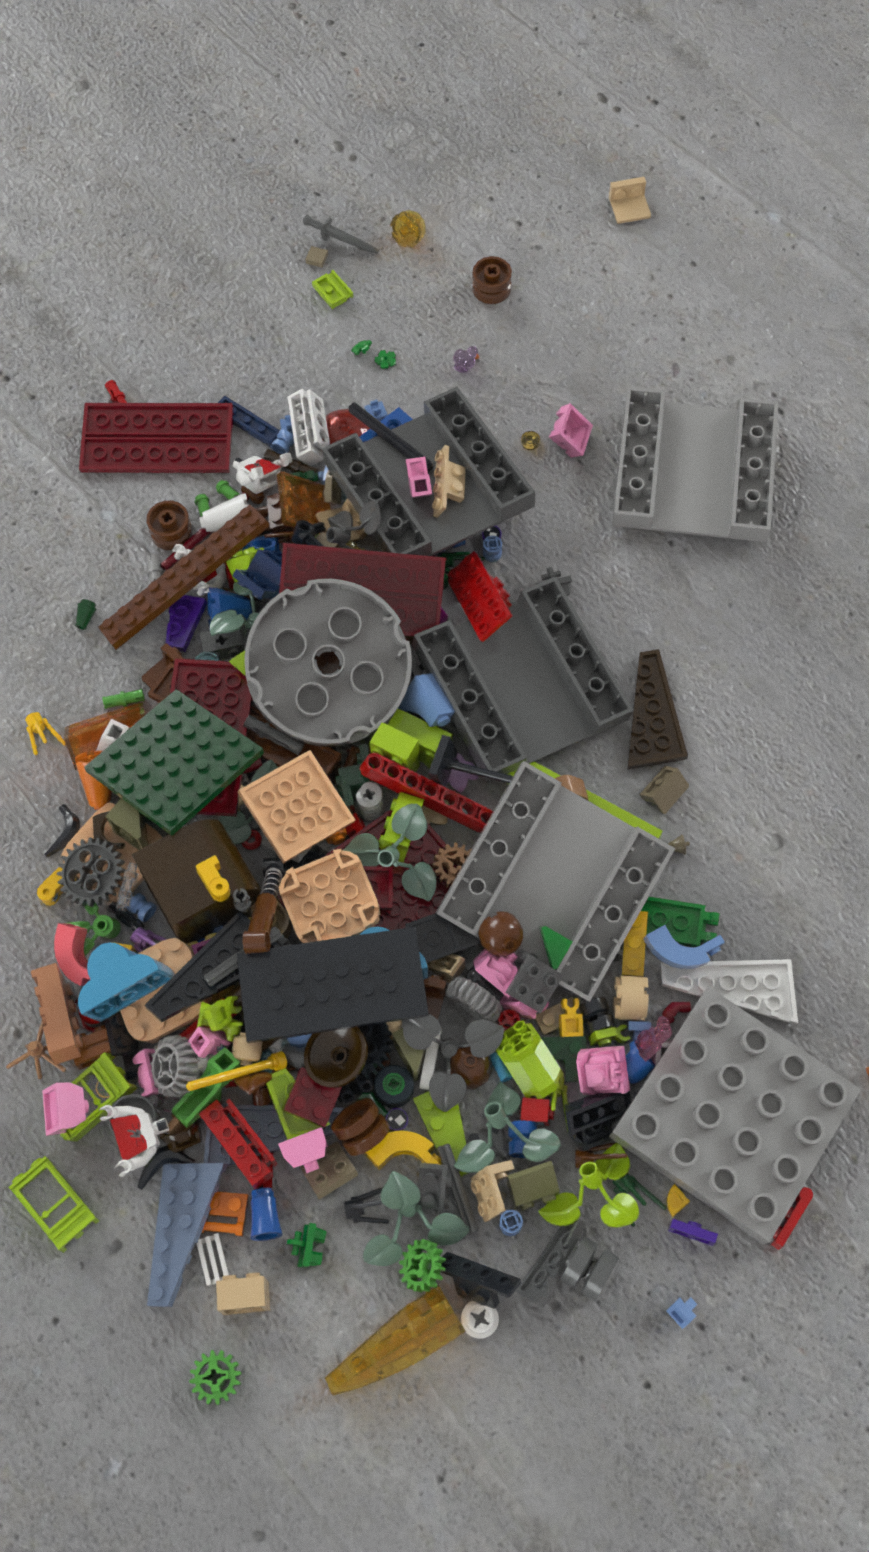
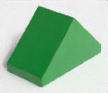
M539 926L549 965L553 969H558L573 941L547 926Z

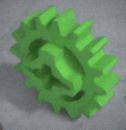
M425 1239L421 1241L414 1240V1245H407L409 1251L402 1252L405 1258L399 1261V1264L403 1265V1269L399 1270V1273L404 1274L401 1281L407 1283L408 1289L421 1293L423 1291L430 1292V1287H437L436 1280L443 1279L440 1272L445 1271L446 1268L442 1267L441 1263L446 1261V1259L440 1257L443 1250L437 1248V1243Z
M211 1350L210 1357L204 1353L201 1354L203 1361L195 1360L194 1363L197 1369L190 1370V1373L194 1374L195 1377L189 1380V1383L196 1385L192 1389V1393L200 1392L198 1400L202 1401L207 1397L206 1404L211 1405L213 1399H215L216 1405L221 1404V1398H224L227 1402L230 1401L228 1394L236 1395L237 1392L234 1386L241 1385V1382L236 1380V1378L242 1375V1372L235 1370L239 1363H231L233 1359L231 1354L224 1358L225 1352L222 1350L218 1356H216L214 1350ZM219 1361L227 1364L230 1370H222ZM208 1364L209 1368L207 1371L201 1374L203 1368ZM215 1371L223 1375L217 1379V1384L212 1380H208V1378L214 1376ZM231 1380L229 1386L223 1391L222 1387L226 1381ZM201 1385H209L212 1394L207 1393Z

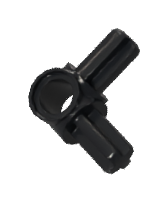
M305 520L297 521L291 538L294 544L323 546L315 538V535L326 531L325 523L311 524Z
M475 967L465 976L467 980H471L489 991L498 1001L504 996L500 990L479 974Z

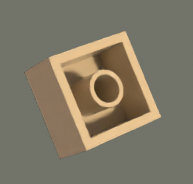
M248 1273L246 1278H236V1275L222 1276V1280L216 1281L217 1311L222 1315L270 1311L269 1281L264 1276H260V1273Z

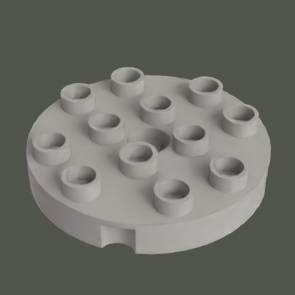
M316 579L308 581L307 586L293 591L289 589L284 590L262 609L254 621L247 638L245 675L255 705L267 721L277 730L305 744L325 747L341 746L370 736L377 731L382 722L386 724L393 716L409 685L412 656L410 643L406 641L399 626L401 620L381 597L371 590L349 581ZM332 651L338 657L339 666H342L340 670L337 669L331 674H322L317 666L315 657H319L324 652Z

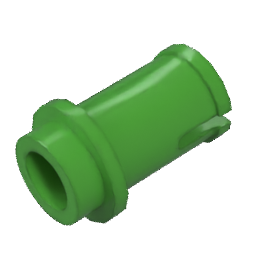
M221 480L216 485L217 492L223 494L228 500L240 495L229 485L228 481Z
M199 494L195 497V505L198 506L200 517H202V512L210 509L208 504L209 498L205 494Z

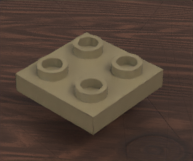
M338 1141L325 1148V1156L317 1159L319 1169L306 1173L304 1165L299 1166L319 1200L358 1176L355 1167Z

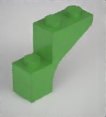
M224 1047L208 1060L206 1070L199 1079L239 1068L240 1061ZM233 1079L186 1093L173 1107V1115L186 1128L201 1117L199 1115L201 1111L214 1101L221 1100L222 1088Z

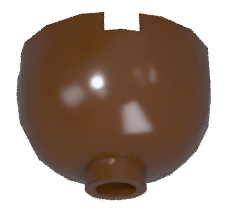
M500 911L496 912L498 915L492 918L489 916L483 921L478 931V937L482 946L490 954L505 957L516 952L521 946L523 928L513 914Z
M469 1046L460 1047L456 1054L450 1058L451 1074H459L466 1083V1089L474 1090L488 1082L492 1074L490 1055L483 1058L475 1057L471 1053Z

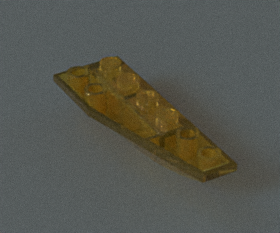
M438 1285L436 1288L431 1289L430 1292H426L399 1310L325 1377V1380L333 1396L364 1387L414 1365L466 1331Z

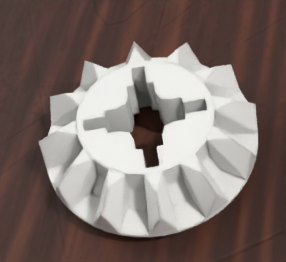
M475 1301L469 1302L464 1307L461 1315L463 1329L469 1336L477 1339L492 1335L499 1322L496 1308L483 1306ZM486 1310L484 1319L489 1325L480 1323L479 1326L474 1328L476 1319L473 1318L471 1313L480 1315Z

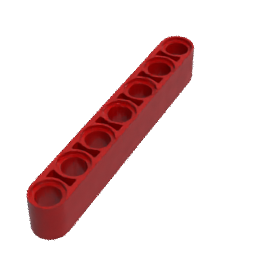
M369 754L360 765V772L366 778L397 793L402 792L424 799L423 806L476 832H482L493 813L491 809L380 754ZM369 763H372L375 768H372ZM388 772H390L391 774H393L394 778H393V777H390V776L388 775ZM406 781L410 782L413 787L409 786ZM425 790L428 791L431 794V796L427 795ZM462 809H465L468 814H465Z

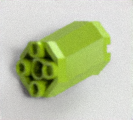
M518 1021L504 1031L502 1041L496 1052L526 1098L536 1096L537 1099H543L558 1089L560 1085L558 1082L559 1077L563 1078L564 1073L531 1023L526 1024L525 1021Z

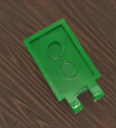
M648 897L641 911L648 912L647 934L665 925L672 938L678 944L689 947H698L700 942L706 943L717 937V933L705 932L706 923L718 926L720 913L706 912V905L656 897Z

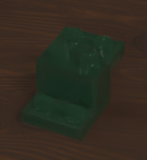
M367 744L359 745L360 753H356L358 765L338 768L339 776L335 777L338 794L351 814L355 813L353 802L357 801V791L366 782L375 783L360 772V765L369 755Z

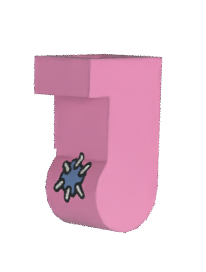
M199 1026L188 1040L198 1057L205 1058L208 1054L216 1055L224 1047L228 1049L232 1043L227 1040L224 1031H211V1028ZM201 1035L203 1038L197 1041L198 1037Z

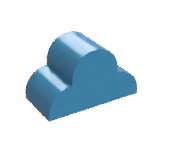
M104 943L98 946L88 959L87 971L90 981L83 986L79 993V1010L81 1015L102 1022L165 985L175 974L170 967L147 955L137 954L117 943Z

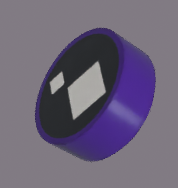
M493 526L483 531V541L491 535L501 539L502 533L500 528Z
M394 1108L386 1115L391 1131H403L407 1127L408 1116L404 1110Z

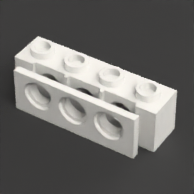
M300 389L288 396L296 458L312 467L324 460L322 448L330 445L323 399L310 389L307 392L304 389Z

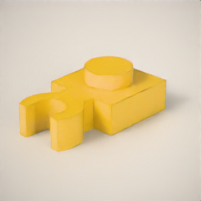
M578 998L573 999L572 1007L567 1005V999H562L561 1007L565 1014L559 1015L560 1037L583 1036V1015L576 1014V1010L579 1007Z

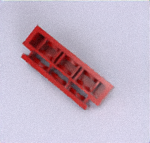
M230 1099L226 1100L228 1106L223 1108L219 1101L216 1100L201 1111L199 1115L253 1188L258 1189L274 1176L268 1166L273 1164L275 1167L278 1163ZM228 1113L232 1115L238 1126H234L227 1117ZM242 1130L252 1142L251 1144H247L241 1136ZM255 1148L266 1160L265 1162H261L253 1152Z

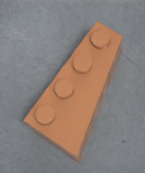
M57 963L31 970L32 978L37 984V987H34L41 1006L39 1007V1012L45 1025L43 1030L48 1053L54 1064L57 1065L81 1057L80 1047H83L80 1034H77L80 1026L77 1017H74V1012H77L74 1000L70 996L74 994L71 983L66 982Z

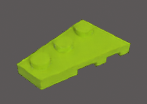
M285 1068L272 1073V1080L267 1082L266 1085L286 1140L321 1127L283 1110L295 1081Z

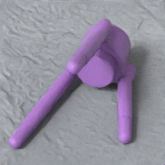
M138 927L130 938L135 944L134 949L139 953L143 951V948L147 949L150 945L157 944L153 941V938L160 942L167 939L154 934L150 930L146 931L142 927Z

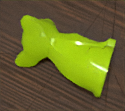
M204 1001L201 1002L197 1028L198 1026H209L204 1010L211 1005ZM233 1019L218 1031H224L227 1040L233 1042L234 1037L241 1032L243 1022Z

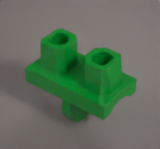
M315 1223L305 1224L303 1233L295 1231L294 1239H287L286 1245L293 1246L291 1255L298 1256L299 1253L297 1263L299 1268L319 1266L322 1263V1253L312 1251L313 1242L324 1243L326 1231L317 1228Z

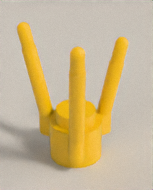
M33 712L26 717L25 721L28 725L26 730L29 733L34 755H37L38 752L33 732L39 734L43 743H47L43 733L45 726L62 745H66L62 737L49 724L46 718H42L39 712Z

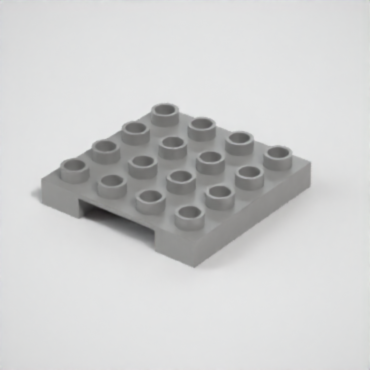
M627 387L612 526L767 542L771 531L778 402L740 398L738 409L664 402L665 390Z
M523 761L438 907L436 914L479 938L478 931L480 925L487 917L490 916L492 918L498 915L496 912L500 911L509 912L517 918L523 928L522 944L514 953L517 955L519 950L523 949L529 954L534 953L538 956L539 960L550 966L539 926H547L573 941L558 969H555L564 975L559 985L590 1002L675 848L643 829L632 827L561 786V782ZM517 958V959H516L517 961H519V962H521V963L524 962V960L521 959V958Z
M707 987L609 1137L764 1245L771 1241L861 1089L710 987Z

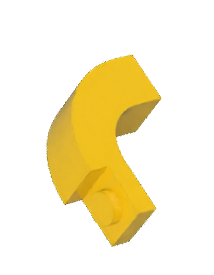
M410 1131L389 1132L378 1145L364 1153L379 1171L391 1159L399 1155H411L418 1158L422 1163L442 1165L441 1159L435 1153L430 1154L434 1149V1144L424 1136Z

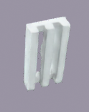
M219 1233L199 1239L197 1243L207 1286L215 1285L216 1281L222 1280V1277L219 1276L211 1241L216 1242L223 1275H229ZM205 1243L207 1244L208 1253L215 1278L213 1280H211L208 1264L203 1248V1244Z

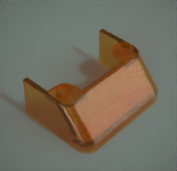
M143 703L132 704L65 727L64 740L75 770H77L75 757L84 752H87V756L94 755L101 736L111 719L131 728L146 715Z

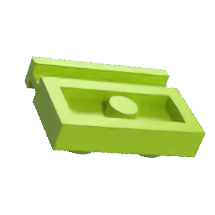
M331 270L330 274L326 273L312 281V287L331 309L343 304L348 298L354 297L352 290L334 270Z

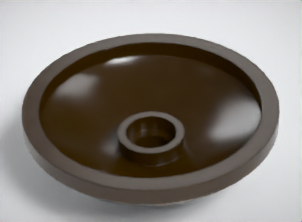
M358 1027L312 1034L307 1041L304 1051V1065L308 1075L316 1083L328 1088L342 1087L352 1082L361 1073L367 1060L368 1045L366 1038ZM344 1055L343 1060L340 1061V1057Z

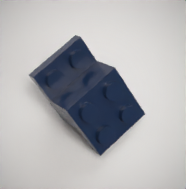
M257 550L248 569H236L233 577L238 580L240 586L250 589L252 595L256 598L272 600L279 594L282 553L272 550Z

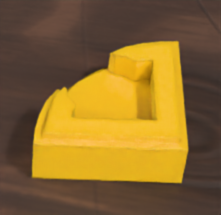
M675 1184L669 1190L666 1200L667 1208L672 1218L690 1203V1200Z

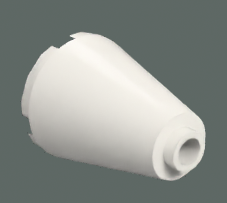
M240 494L202 512L203 516L199 517L201 527L206 528L207 532L219 530L228 520L234 518L243 508L248 506L246 494Z

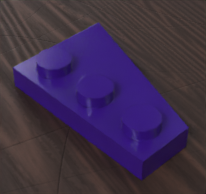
M184 595L169 607L170 618L166 633V643L169 646L186 652L206 608V599Z

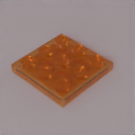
M283 471L277 474L282 524L294 528L299 520L315 524L319 522L316 517L318 512L331 510L330 504L326 503L324 498L325 485Z

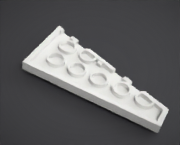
M791 959L709 961L706 965L694 969H679L665 963L660 964L661 984L663 987L698 997L701 996L707 987H710L743 1010L790 1024H798Z

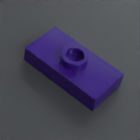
M672 1219L668 1228L669 1232L710 1246L716 1243L718 1236L717 1233L702 1229L701 1224L693 1221L685 1223Z

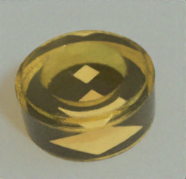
M534 431L523 433L521 437L523 448L527 450L536 449L540 444L539 434Z

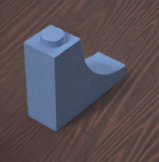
M432 673L416 675L408 686L405 696L398 709L409 714L417 713L430 727L447 725L455 713Z

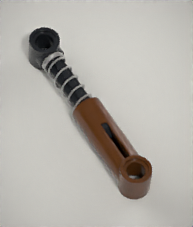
M279 857L263 859V886L260 895L256 899L248 931L243 933V949L246 954L270 951V933L278 905L276 899L277 892L279 891L281 879L285 876L286 871L289 870L288 861L283 864Z

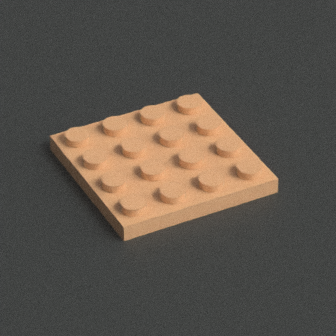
M311 750L238 791V794L283 864L355 822L353 815Z

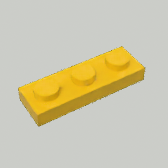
M640 911L624 940L623 976L644 977L646 943L643 939L647 934L648 912Z

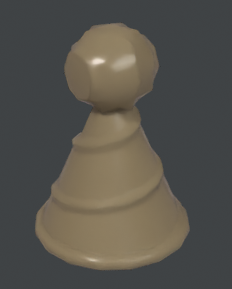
M681 834L673 841H670L668 845L675 848L674 852L685 855L686 846H690V843L685 842L684 836Z

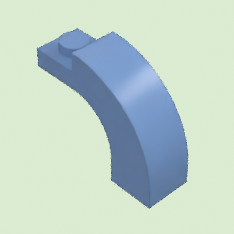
M665 925L647 934L643 939L655 957L663 963L679 969H694L706 965L710 961L707 954L713 956L720 952V946L725 943L721 935L701 946L694 948L684 947L672 938Z

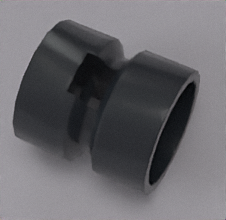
M605 997L591 999L590 1002L586 1001L579 1006L583 1019L587 1020L585 1025L589 1036L597 1030L611 1027L616 1028L613 1016L608 1014L610 1008Z

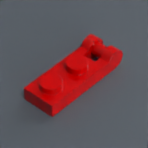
M804 1187L801 1189L795 1199L796 1204L794 1207H790L784 1217L786 1219L782 1227L779 1226L775 1232L771 1245L779 1250L784 1246L812 1200L813 1192L810 1188Z

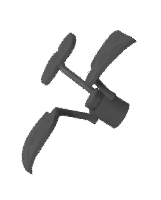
M370 501L364 505L359 515L362 523L360 526L353 527V519L348 511H341L335 516L328 518L331 527L328 528L326 533L327 541L329 543H337L341 548L353 549L346 545L351 538V531L364 528L366 534H374L378 530L381 520L378 502Z
M430 1014L427 1017L402 1020L404 1038L410 1047L423 1050L428 1048L432 1041L440 1044V1050L443 1056L446 1057V1074L436 1072L429 1081L430 1096L434 1104L443 1112H447L460 1103L466 1094L464 1079L459 1074H451L450 1058L456 1054L460 1047L469 1046L471 1053L475 1057H487L499 1047L504 1034L502 1025L478 1019L472 1021L465 1030V1038L468 1043H456L451 1038L444 1040L435 1038L441 1031V1025Z

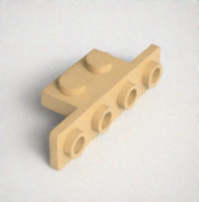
M447 445L438 450L435 455L436 469L434 471L435 485L433 487L435 494L432 508L434 509L433 516L436 518L446 509L447 498L459 503L464 500L466 467L449 461V446Z

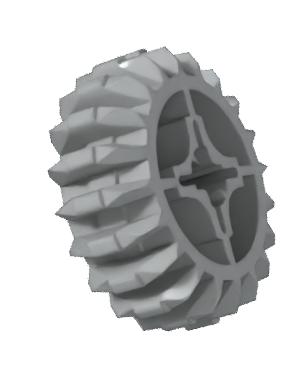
M456 977L447 986L448 988L445 991L446 997L453 1006L457 1007L465 1015L474 1020L484 1019L493 1023L499 1018L502 1011L500 1002L477 983L467 980L465 977Z
M181 1035L164 1037L163 1040H159L158 1045L154 1047L155 1053L151 1054L153 1060L150 1064L152 1065L151 1072L155 1082L154 1086L158 1088L159 1094L168 1097H181L186 1093H190L186 1088L187 1083L198 1079L196 1075L199 1070L197 1063L200 1060L197 1059V1054L190 1046L189 1039Z

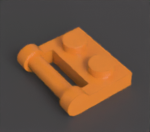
M229 1192L214 1193L208 1216L238 1218L237 1224L207 1222L206 1220L201 1233L205 1231L235 1233L236 1236L243 1237L249 1195Z

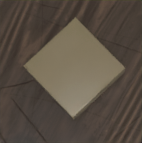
M311 246L305 259L306 264L322 268L328 257V250Z

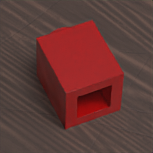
M522 1098L521 1121H533L540 1126H550V1120H554L555 1111L551 1110L550 1100Z

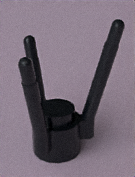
M383 1187L344 1201L346 1218L353 1219L354 1223L388 1224V1219L361 1217V1215L365 1214L366 1207L383 1204L381 1199L369 1202L363 1201L380 1194Z

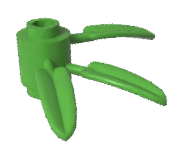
M96 902L94 907H90L88 904L84 907L90 915L95 914L97 917L93 925H90L88 921L68 922L69 924L88 929L87 933L90 929L94 930L95 935L91 939L85 938V956L94 947V941L98 936L113 939L121 930L117 919L98 913L99 907Z

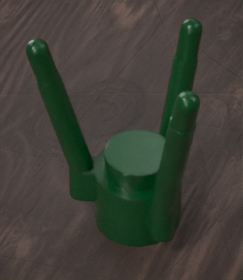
M439 552L437 557L446 558L444 573L450 572L449 568L454 567L455 560H463L467 555H470V552ZM479 557L481 561L485 560V557Z
M627 1173L622 1178L612 1181L616 1186L613 1189L616 1195L619 1193H632L643 1206H646V1201L635 1189L637 1187L663 1210L667 1209L633 1175L630 1176Z

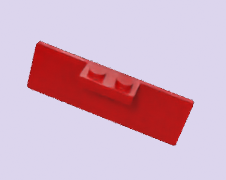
M475 551L467 555L460 564L451 569L447 574L448 582L480 641L484 642L513 616L509 610V607L512 606L508 599L510 594L503 588L504 584L498 577L493 578L487 572Z

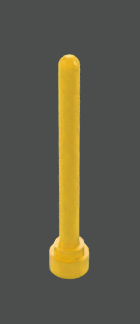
M282 1051L275 1052L267 1060L190 1081L187 1083L186 1088L189 1091H193L269 1068L279 1071L287 1067V1059Z

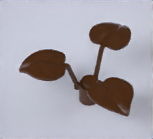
M287 1063V1071L296 1069ZM259 1071L234 1079V1082L249 1095L252 1093L253 1105L264 1106L271 1102L266 1083L272 1080V1073Z

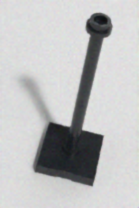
M442 735L428 772L434 782L444 787L447 785L452 769L508 784L513 778L511 775L456 762L458 752L451 738Z

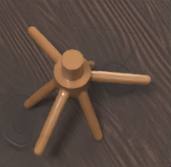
M41 1021L36 1041L25 1045L28 1052L6 1065L7 1069L32 1056L35 1060L38 1079H42L39 1060L41 1057L62 1072L66 1071V1068L61 1064H54L52 1058L45 1053V1051H48L47 1046H43L40 1043L44 1031L43 1026H45L43 1021Z

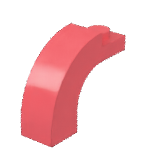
M58 923L54 940V950L58 965L68 979L75 984L84 986L90 981L87 971L88 961L84 954V942L88 929L69 923Z

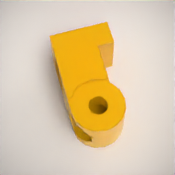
M214 855L197 864L196 870L212 898L222 902L229 898L230 887L228 881L221 878L218 872L221 869L220 862Z
M60 867L37 889V896L45 905L51 906L56 904L63 893L60 889L64 885L58 884V881L62 879V877L57 875L58 872L62 871Z

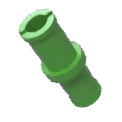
M143 689L126 693L121 691L120 694L104 696L102 699L103 705H105L104 708L107 709L122 705L127 707L128 704L144 702L145 696Z

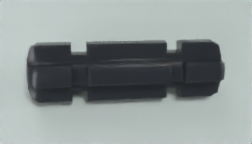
M112 902L108 906V912L117 917L127 927H131V930L135 931L138 927L144 929L145 926L139 919L136 920L135 916L121 908L116 902Z

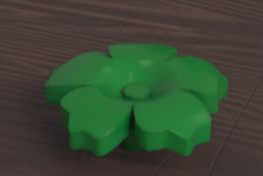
M360 341L352 347L351 351L355 355H359L361 351L365 354L370 349L369 346H371L372 341Z
M380 350L374 362L380 365L381 369H388L389 366L394 367L396 365V354Z

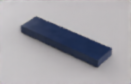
M226 396L218 402L233 403V424L271 448V444L277 439L279 429Z

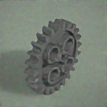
M89 837L88 843L81 839V846L73 843V851L66 849L69 855L68 857L61 856L65 862L64 864H58L62 871L57 873L58 876L62 877L58 884L64 885L60 890L67 893L65 897L72 899L73 903H79V905L84 907L86 904L94 907L95 902L101 906L102 899L109 902V894L116 896L117 894L114 889L122 888L118 882L125 880V878L120 876V873L126 872V869L120 867L125 861L119 859L122 854L118 851L116 852L117 847L114 845L110 846L111 843L106 840L103 842L102 839L97 838L95 841ZM91 854L90 860L85 863V858ZM108 863V868L103 872V866ZM80 873V878L75 881V876ZM98 882L97 888L92 891L93 884Z

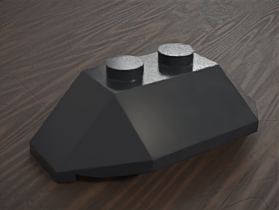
M630 1091L625 1094H621V1092L597 1093L564 1105L568 1134L581 1151H586L612 1140L609 1135L631 1103Z

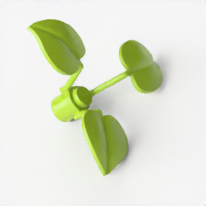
M615 1143L603 1154H623L625 1151L620 1144ZM629 1157L597 1159L595 1163L586 1162L582 1164L579 1169L582 1177L579 1180V1199L573 1193H560L556 1195V1200L547 1203L538 1210L540 1216L548 1223L556 1226H567L574 1223L581 1215L578 1207L583 1203L584 1186L592 1190L599 1188L608 1202L600 1211V1217L604 1224L614 1228L632 1224L639 1216V1207L636 1200L626 1193H619L612 1200L602 1186V1179L604 1181L607 1178L617 1180L628 1173L631 1166Z

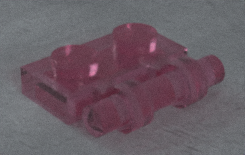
M664 1016L658 1018L655 1028L652 1026L649 1030L645 1029L637 1037L636 1043L639 1055L645 1062L662 1048V1043L672 1035L670 1022Z

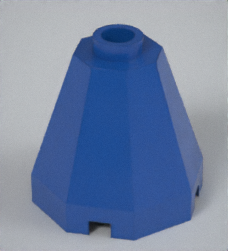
M209 588L207 595V615L211 617V619H208L209 629L211 620L217 613L234 610L237 615L242 614L246 620L253 613L249 598L220 588Z

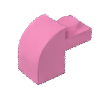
M426 458L406 459L411 498L431 496L432 490Z

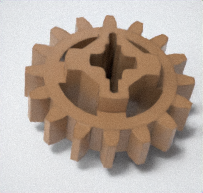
M454 843L452 848L449 844H446L445 850L439 849V855L434 856L435 862L432 865L433 869H437L435 870V875L440 876L439 883L445 881L447 888L453 883L472 849L466 851L464 844L461 848H458L457 843Z

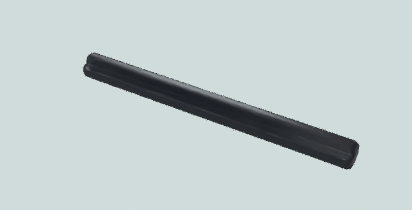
M353 402L349 405V412L406 457L409 459L425 457L357 403ZM426 458L427 471L429 472L434 466L433 462Z

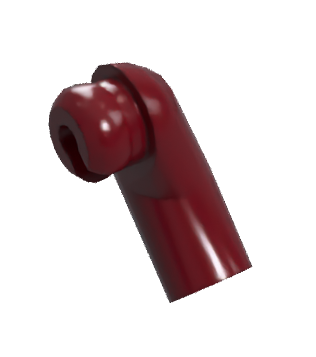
M669 1003L662 1011L663 1022L671 1024L675 1021L674 1017L678 1013H690L691 1003Z

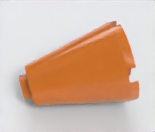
M101 750L94 751V755L87 756V752H84L75 757V764L89 806L94 807L95 810H99L106 803H110L112 795L110 789L88 774L84 768L102 752Z

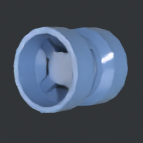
M284 429L280 430L277 434V439L271 444L272 450L279 454L288 453L290 451L289 447L294 444L293 434Z
M491 535L483 541V557H485L486 561L496 562L502 556V541L499 537Z
M138 893L129 901L127 910L132 914H137L138 919L142 922H147L156 912L157 906L153 902H147L146 897Z
M516 1210L505 1211L500 1217L499 1226L501 1232L510 1237L519 1234L523 1224L522 1216Z

